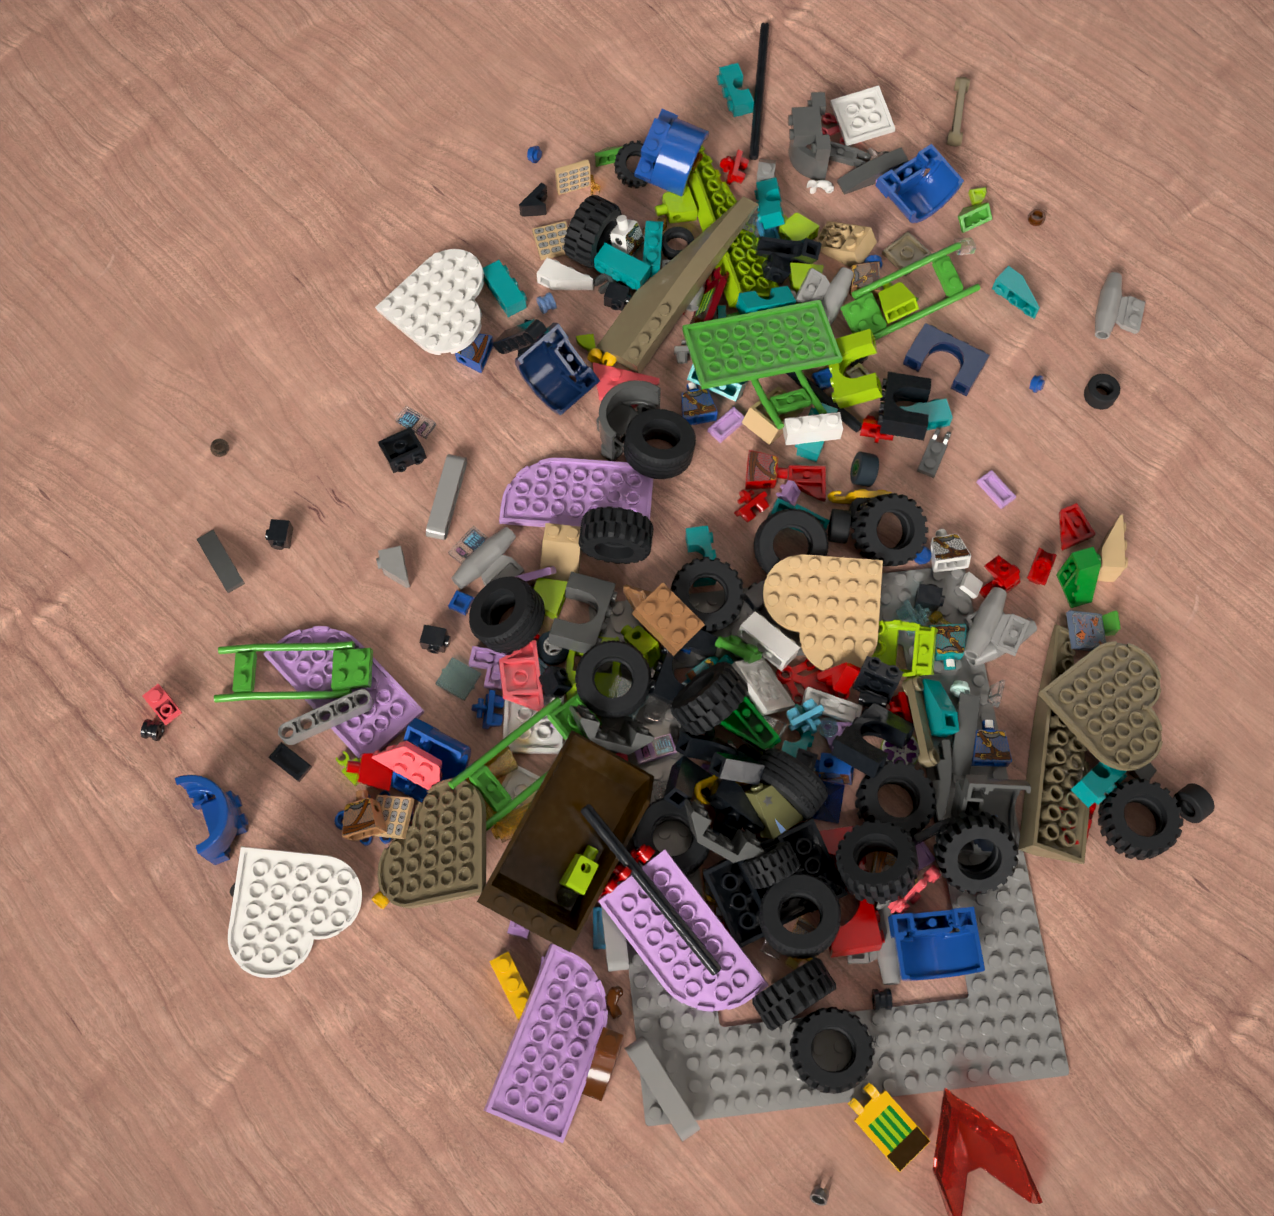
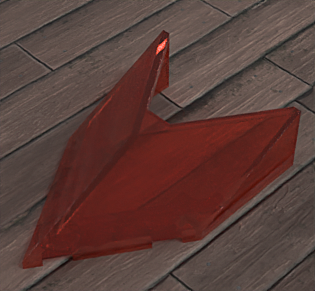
M944 1088L932 1170L947 1215L962 1216L967 1175L978 1168L986 1171L1029 1203H1043L1014 1136L1000 1128L971 1105L952 1094L947 1088Z

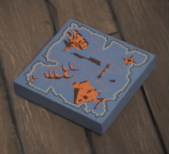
M1071 610L1066 612L1071 649L1092 651L1099 645L1106 643L1102 614Z

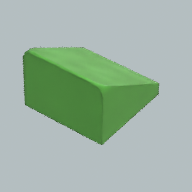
M1113 611L1102 616L1105 636L1115 635L1121 628L1118 612Z

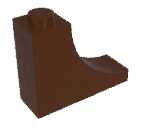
M603 1027L582 1092L583 1095L602 1102L624 1040L623 1034Z

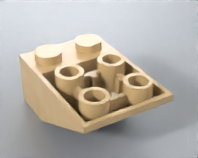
M827 221L814 240L822 243L821 253L847 266L863 264L877 243L871 227Z
M1120 515L1109 529L1097 551L1101 557V567L1097 581L1115 582L1128 566V558L1125 557L1127 540L1124 539L1126 522L1123 521V515Z

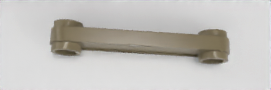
M956 77L954 91H957L953 124L952 131L949 130L947 145L961 146L963 132H960L965 92H968L970 79L967 77Z
M912 676L902 682V687L906 695H908L920 750L918 761L921 767L930 768L940 762V757L933 746L922 691L924 690L923 682L919 676Z

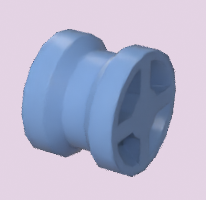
M550 292L546 293L543 297L539 296L536 298L539 309L543 314L547 313L550 309L554 310L557 308Z

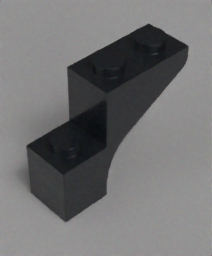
M762 236L759 237L755 255L769 258L771 254L790 260V262L797 260L806 264H813L819 258L822 243L808 238L791 241Z

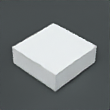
M967 572L959 588L974 599L978 597L983 582L972 573Z

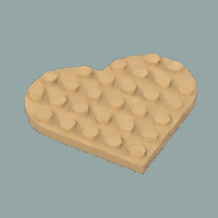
M793 555L778 562L767 575L763 587L765 608L778 625L787 630L799 632L801 649L816 668L824 671L845 662L861 668L866 657H872L877 646L883 560L818 555Z

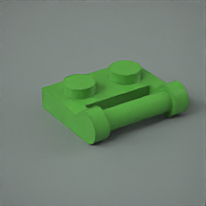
M734 635L725 638L719 636L715 643L716 647L724 648L744 658V661L749 664L761 660L763 652L759 651L757 646L741 642L739 637Z

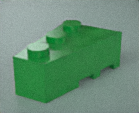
M1094 547L1071 553L1056 574L1070 608L1092 603L1101 567V557Z
M744 697L743 702L738 705V708L719 724L762 752L773 748L781 741L779 735L747 697Z

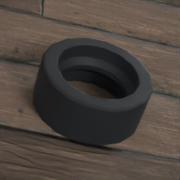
M672 227L664 232L662 236V252L669 260H672L682 251L671 249L668 246V242L671 239H684L688 242V245L694 240L693 234L687 228Z

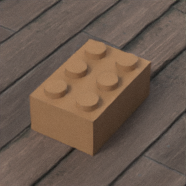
M663 582L632 613L673 656L705 625Z

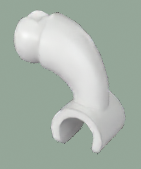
M809 180L807 183V188L811 187V194L816 192L817 187L824 189L826 193L834 191V186L828 180Z

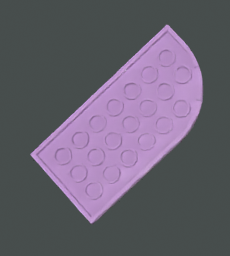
M547 458L539 460L538 463L529 467L526 466L520 470L511 483L507 485L502 497L499 523L506 525L545 527V523L581 527V520L587 511L589 512L593 508L612 506L613 508L622 507L623 509H631L634 512L642 513L643 516L648 517L650 520L653 478L638 473L628 462L574 458Z
M313 626V628L305 630L299 629L277 642L335 643L354 641V649L365 648L350 634L326 626ZM335 650L266 651L263 653L296 691H332L333 651ZM374 657L371 687L351 689L352 693L360 689L367 690L374 701L372 709L331 728L358 759L362 753H374L376 750L381 751L401 734L415 717L419 718L425 713ZM339 698L304 700L314 710ZM368 698L360 699L359 704L366 703ZM343 706L340 712H346L349 706ZM325 714L322 719L324 721L328 720L331 714Z
M666 849L641 868L719 963L722 969L716 975L710 974L632 875L621 882L612 893H608L598 900L661 985L679 1002L702 1011L730 1010L745 1004L769 986Z
M550 944L483 1110L561 1143L564 1142L584 1090L596 1045L603 1027L606 1028L608 1019L604 987L592 970V967L576 954Z

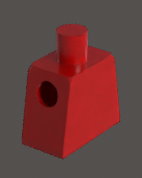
M374 753L360 754L359 762L347 761L346 772L356 773L357 783L383 791H390L393 770L372 759Z

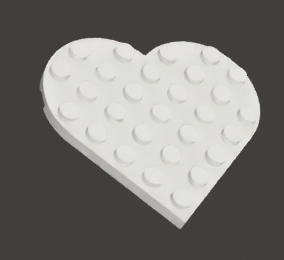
M448 249L434 253L375 308L425 351L435 355L448 352L451 354L457 353L468 347L476 339L482 327V313L475 299L480 294L484 285V270L477 257L468 251Z
M241 846L228 928V946L232 957L244 971L257 977L275 978L290 973L307 958L314 939H327L340 934L357 917L362 902V889L356 873L347 863L329 855Z

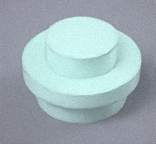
M957 680L951 685L950 692L959 698L960 693L970 694V688L967 682Z

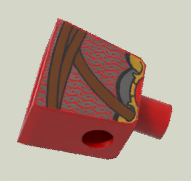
M749 450L745 490L775 488L777 478L787 479L788 468L777 467V456Z

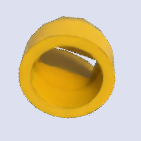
M598 348L591 349L587 356L588 361L600 363L602 359L601 350Z
M605 352L601 359L603 365L611 367L617 361L608 352Z
M381 891L371 898L381 909H384L389 903L388 898Z

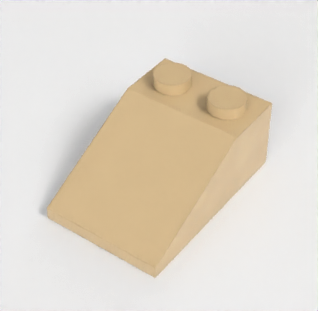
M778 386L766 396L769 400L770 397L787 392ZM760 400L749 408L742 421L749 430L753 431L769 445L783 434V428L777 429ZM806 408L779 414L778 416L784 424L785 418L799 417Z
M545 523L540 569L554 566L557 573L541 578L568 582L571 572L579 574L582 553L578 544L580 526Z

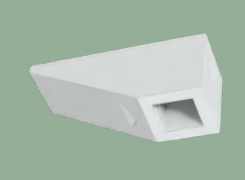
M546 258L537 272L538 283L551 290L594 289L593 278L576 271L572 267H567L557 260Z

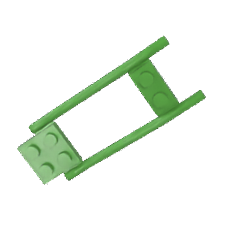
M959 242L954 243L853 291L852 297L855 301L840 308L852 334L871 329L875 339H880L979 291V284L963 290L962 282L950 257L947 256L960 249L961 244ZM932 262L935 273L948 298L886 327L887 323L870 291Z
M740 313L728 314L726 317L740 315ZM802 370L795 371L803 389L770 397L769 400L759 380H751L761 403L777 429L784 427L783 422L778 416L779 414L811 406V404L814 405L819 414H827L825 408L811 389Z
M354 641L218 647L219 654L236 653L232 689L234 693L214 695V702L341 698L352 693L351 689L371 687L373 650L371 648L354 649ZM335 650L333 651L332 691L253 692L257 662L256 651Z
M578 693L563 705L561 700L556 697L448 782L450 788L454 789L469 777L470 782L480 791L485 801L494 812L496 811L486 821V831L537 791L547 772L512 800V797L484 764L546 715L565 741L571 730L583 736L569 710L570 705L576 707L578 705L585 706ZM595 715V718L600 722V725H599V726H601V725H602L601 721H600V720L597 718V716Z

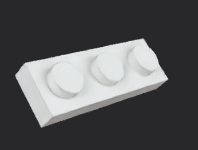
M811 687L805 689L801 706L805 701L812 698L818 706H823V715L843 722L852 723L856 717L861 715V705Z

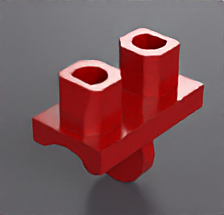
M739 149L736 156L732 157V159L731 156H727L720 161V167L723 169V172H728L726 184L729 185L733 181L741 184L745 179L746 173L738 169L745 170L749 160L742 157L743 151Z
M867 415L863 419L860 436L874 438V443H878L879 439L893 441L894 435L880 433V425H877L878 421H876L874 416Z
M742 489L739 492L741 498L737 502L740 505L743 502L746 504L734 512L736 517L741 516L748 523L756 517L751 507L755 505L760 513L767 509L770 505L765 498L767 496L765 491L751 498L755 494L754 491L750 490L747 492Z
M1038 548L1027 579L1037 585L1045 586L1057 555Z
M899 692L897 696L891 698L892 702L889 703L890 709L888 710L914 724L912 714L909 712L908 695L905 692Z

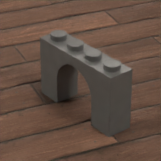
M571 572L566 585L565 598L590 605L597 615L593 620L582 624L555 618L549 633L548 644L584 654L587 650H590L589 648L602 643L600 635L601 633L605 634L607 628L605 620L610 618L613 608L610 605L611 602L615 603L618 594L615 591L616 584Z

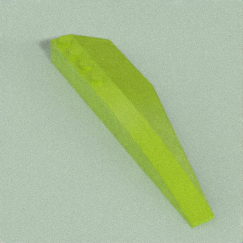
M703 145L699 150L703 158L695 171L691 170L688 177L702 232L737 202L726 182L721 181V174L718 169L715 170L711 164L713 161L710 156L704 153L705 148ZM748 223L745 224L715 267L716 269L721 267V275L725 272L729 273L723 291L729 307L736 308L739 293L756 291L760 298L768 300L771 289L779 287L778 283L763 277L762 264L768 258L755 255L759 237L756 238L754 234L755 229L752 225H748Z

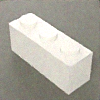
M840 412L785 418L783 427L785 445L841 439L843 431Z
M754 612L741 624L737 636L747 644L757 646L758 650L763 652L762 656L780 671L796 657L800 649L795 641L786 637L780 629L771 625L764 616L759 615L757 612Z

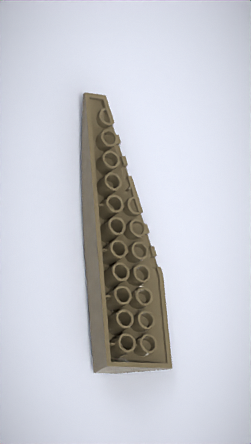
M743 196L642 285L631 297L596 348L600 349L603 354L605 352L612 354L617 359V362L641 374L759 206L758 203Z
M1057 624L1054 625L1039 692L1075 664L1073 660L1075 649H1071L1069 630ZM1039 695L1033 721L1026 781L1031 786V792L1027 793L1025 790L1018 850L1035 856L1085 864L1090 807L1088 808L1071 789L1089 771V763L1085 760L1087 748ZM1059 807H1062L1063 809H1069V810H1062L1063 813H1061ZM1064 835L1068 836L1069 844L1065 841Z

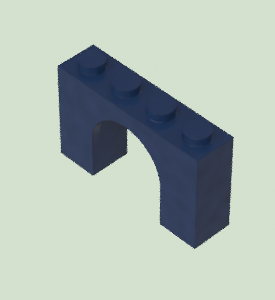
M925 323L905 355L903 365L919 372L926 359L932 353L939 351L948 352L954 355L960 363V371L955 377L951 389L967 397L990 355L986 354L983 350L969 345L965 341L953 337L949 333L937 329L933 325Z

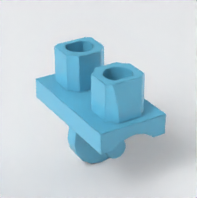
M811 698L802 705L806 713L801 715L796 707L787 711L786 715L790 722L788 727L791 731L801 727L803 733L808 730L812 734L817 732L816 726L821 724V722L816 718L822 716L824 708L822 705L818 706Z

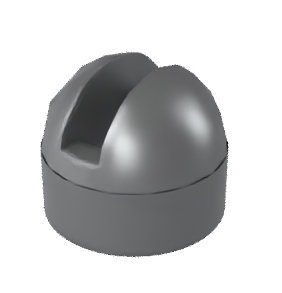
M821 1185L815 1186L810 1195L811 1201L820 1206L826 1205L829 1198L827 1188H820Z

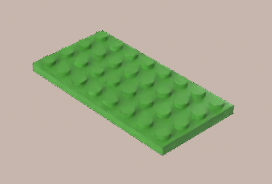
M821 300L682 326L702 390L841 363L842 361L840 350Z

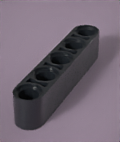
M533 319L505 330L495 340L493 346L499 353L507 354L535 344L547 331V328L540 320Z

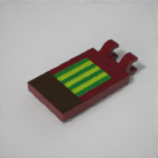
M721 267L714 270V281L711 280L712 273L707 278L700 307L694 311L690 324L712 320L726 285V278L729 276L728 272H725L723 275L720 274Z

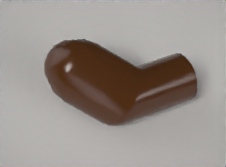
M620 986L611 987L606 997V1006L613 1019L623 1015L617 1004L619 997L623 995V989Z

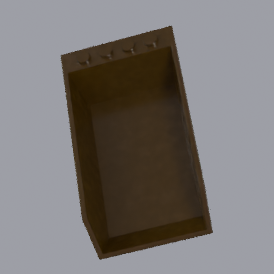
M571 730L477 902L570 952L619 861L583 816L581 809L587 804H591L626 848L651 801L654 776ZM590 845L599 851L594 859V862L599 864L585 894L582 895L559 882L576 854L583 855L587 846ZM584 863L581 865L582 871L585 869Z

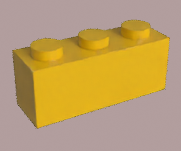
M506 952L489 962L517 1019L520 1021L530 993L510 953Z

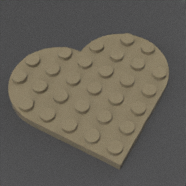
M1112 641L1099 645L1038 693L1085 747L1100 762L1111 768L1123 771L1140 769L1153 761L1161 750L1163 743L1161 741L1162 725L1158 716L1151 708L1157 702L1161 693V675L1154 660L1145 651L1133 644Z
M451 778L432 786L427 791L428 794L422 802L419 801L416 807L412 826L408 827L406 839L393 838L394 840L387 849L384 848L378 864V884L382 894L392 904L412 909L481 895L486 886V806L482 794L474 785L464 780L452 789L448 785V782L453 779Z

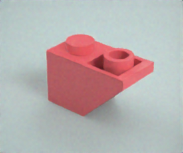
M159 684L142 695L165 725L182 714L177 704Z

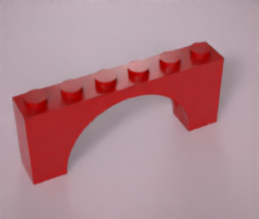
M854 826L819 831L834 863L837 862L836 851L838 850L839 841L844 840L843 835L847 831L852 832V827ZM863 857L858 865L864 871L866 857ZM866 899L863 901L859 900V907L854 917L847 924L839 928L834 942L828 947L831 958L880 951L883 943H885L884 933L882 930H879L878 923H880L879 912L874 909L873 904L867 903Z

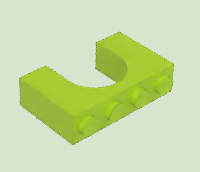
M871 329L836 338L842 361L841 363L829 365V370L832 374L830 382L832 388H834V392H832L834 403L837 402L840 409L882 398L881 382L876 372L857 378H847L844 376L845 370L850 363L856 359L877 353L876 339Z

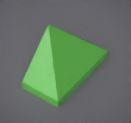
M623 146L606 147L596 152L595 166L615 163L616 155Z
M989 203L964 207L961 210L958 219L962 233L992 220Z

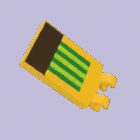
M868 1083L863 1089L872 1099L864 1107L854 1097L847 1104L858 1115L853 1119L854 1122L892 1165L901 1172L931 1141L886 1090L879 1093L872 1084Z

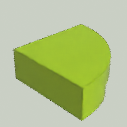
M986 187L969 190L968 194L972 206L981 204L984 201L987 192Z
M594 334L576 336L578 345L588 352L596 348Z

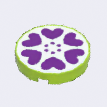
M912 736L903 749L884 739L880 747L881 750L888 753L886 761L892 760L895 763L897 760H903L905 765L909 762L915 764L918 761L920 750L918 741L914 736Z

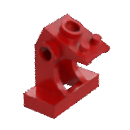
M997 555L984 565L994 579L982 587L979 593L986 598L994 587H999L1005 590L1006 593H1009L1021 583L1019 580V568Z

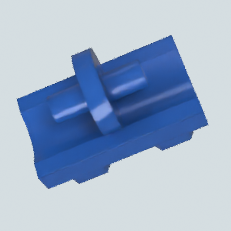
M489 690V694H486L485 705L483 698H478V704L472 705L471 710L477 712L476 718H482V713H484L482 729H489L490 726L495 727L502 724L503 715L493 713L494 708L502 709L505 699H503V696L496 695L495 690Z

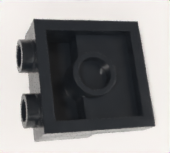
M411 427L378 441V445L393 473L404 472L407 467L413 464L419 465L424 459H427L425 451Z
M867 656L853 689L861 691V689L866 690L867 688L888 697L887 704H889L904 672L895 665L889 666L881 662L877 657L871 658Z

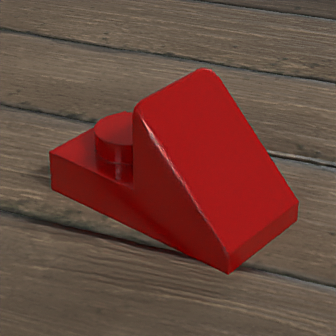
M845 662L817 673L818 681L825 683L827 686H833L835 691L847 694L860 672V667Z

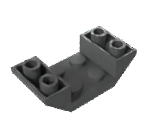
M570 705L569 710L583 736L605 749L629 755L653 742L655 738L649 732V729L643 726L642 722L634 719L632 721L624 720L620 733L612 729L604 731L599 727L600 722L595 718V714L589 711L588 707Z
M688 799L685 800L684 803L690 828L699 844L733 863L760 856L764 853L760 845L761 842L756 839L757 836L747 829L744 832L738 828L731 840L721 833L719 836L713 833V829L709 827L711 820L707 815L708 811L704 809V805L697 800H693V802Z

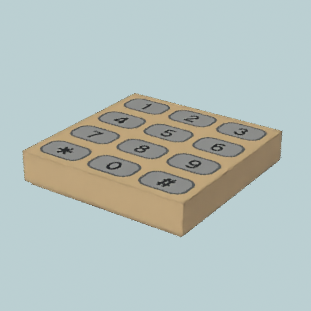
M588 159L555 169L558 195L591 186L590 163Z
M566 221L532 229L540 260L566 255L564 251V239L568 228Z
M377 795L376 801L381 804L387 832L375 836L406 839L415 800L408 797Z

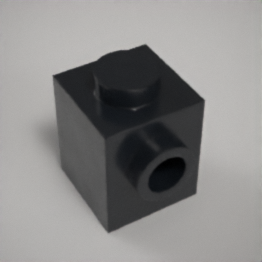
M771 254L762 264L763 277L782 284L791 274L790 260Z
M609 282L604 294V306L622 311L632 297L630 295V287Z
M271 519L269 529L265 533V538L272 548L276 550L290 549L293 534L291 522L289 520Z
M763 580L750 585L743 599L754 612H758L765 607L763 601L765 582Z
M920 583L916 591L914 608L937 612L938 608L944 604L943 588L935 584L925 585Z
M424 625L419 642L422 649H426L433 654L445 653L446 647H449L451 642V636H449L447 629Z
M550 666L538 677L546 697L562 698L572 688L565 668Z

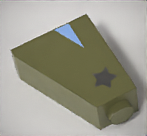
M759 782V785L753 784L751 789L745 792L765 826L764 830L759 832L761 837L774 839L804 820L802 815L772 785Z

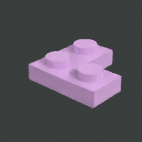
M472 646L469 667L487 669L484 688L502 691L499 659L506 655H511V652L499 653L489 648Z

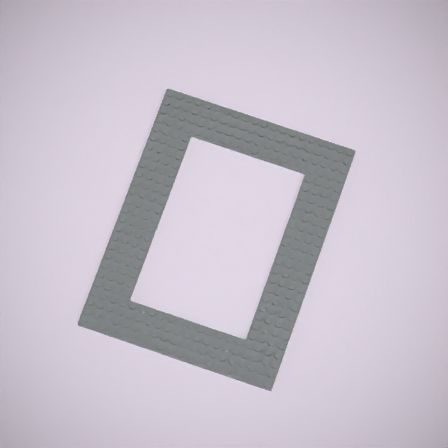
M932 568L882 573L879 621L901 620L926 627L929 625L965 624L963 620L974 613L971 597L959 588L966 573L965 568L933 573ZM920 583L925 585L935 584L943 588L944 604L938 608L937 612L914 608L916 591ZM720 590L689 594V600L695 609L704 613H711L723 605L725 592ZM628 600L611 602L610 607H613L610 618H606L607 628L605 634L601 633L600 637H619L620 642H625L624 636L621 634L624 626L630 625L634 628L640 625L643 628L641 623L632 615L633 609ZM744 601L740 613L731 624L723 630L720 629L710 634L724 638L731 635L737 636L741 624L754 611ZM589 606L590 621L597 615L591 606ZM765 607L757 612L759 615L764 616L771 625L780 629L786 637L796 642L800 647L796 656L804 655L799 642V632H793L778 625L768 614ZM966 626L965 645H966L967 636H968V632H969V629H968L967 626ZM899 630L898 645L903 648L907 670H912L915 631ZM717 647L714 655L719 660L725 654L731 657L734 662L744 660V658L724 648L720 649ZM678 651L672 661L673 674L676 669L696 667L707 658L692 651L690 654ZM964 654L960 660H955L956 669L945 670L943 660H934V675L919 676L921 680L940 681L956 711L959 698L950 692V687L957 680L967 682L970 688L969 695L980 696L977 730H982L983 720H993L994 728L998 730L985 664L974 667L968 662ZM613 662L603 664L597 672L612 674ZM622 663V678L617 697L626 694L632 684L631 672ZM651 667V677L653 678L655 670ZM923 690V691H922V696H923L924 705H925L924 690ZM649 695L644 704L637 711L629 714V716L614 719L601 716L602 730L604 731L612 729L620 733L624 720L632 721L634 719L642 722L643 726L648 728L655 738L671 733L675 748L677 746L681 724L671 714L670 704ZM954 734L946 738L931 736L933 746L937 750L938 754V745L941 742V740L950 739L951 747ZM635 752L627 755L628 762L654 776L649 804L664 797L671 767L683 756L679 752L638 765ZM971 766L970 775H986L987 778L1008 779L1006 767ZM926 767L927 777L931 781L936 780L934 767ZM951 775L949 800L943 820L952 817L951 808L957 779H965V776ZM1014 812V833L1016 844L1019 848L1020 832L1016 813ZM673 820L659 824L653 834V842L657 850L661 852L666 849L670 856L685 853L692 841L689 828L683 823ZM633 835L626 846L629 853L633 849L635 850ZM1018 850V864L1013 866L1015 870L1013 876H1008V882L1004 885L1002 883L998 885L999 889L995 891L990 889L987 890L986 894H980V892H976L975 895L968 894L967 890L961 892L947 882L952 909L974 907L985 971L964 975L968 997L892 1007V1010L880 1008L878 1011L871 1009L849 1012L852 1015L856 1014L860 1018L859 1021L868 1027L867 1032L869 1036L872 1035L874 1041L872 1042V1048H875V1055L872 1056L873 1065L868 1071V1076L855 1088L837 1094L821 1093L817 1089L813 1090L808 1087L805 1081L802 1082L798 1072L794 1071L793 1061L790 1059L789 1053L791 1046L789 1045L793 1031L803 1018L790 1019L773 1031L769 1030L764 1022L722 1027L719 1023L718 1011L697 1010V1008L681 1003L671 996L626 939L636 1040L642 1036L644 1037L696 1121L849 1102L853 1097L857 1101L870 1100L872 1098L863 1089L868 1083L872 1084L879 1093L886 1090L891 1097L1060 1077L1069 1074L1024 852ZM959 854L958 862L964 865H977L984 862L990 855ZM641 861L637 862L641 867L643 866ZM697 869L686 877L703 898L700 870ZM828 1029L821 1031L814 1038L812 1056L822 1069L839 1071L846 1067L851 1059V1045L846 1036L841 1032ZM640 1075L646 1125L671 1124Z

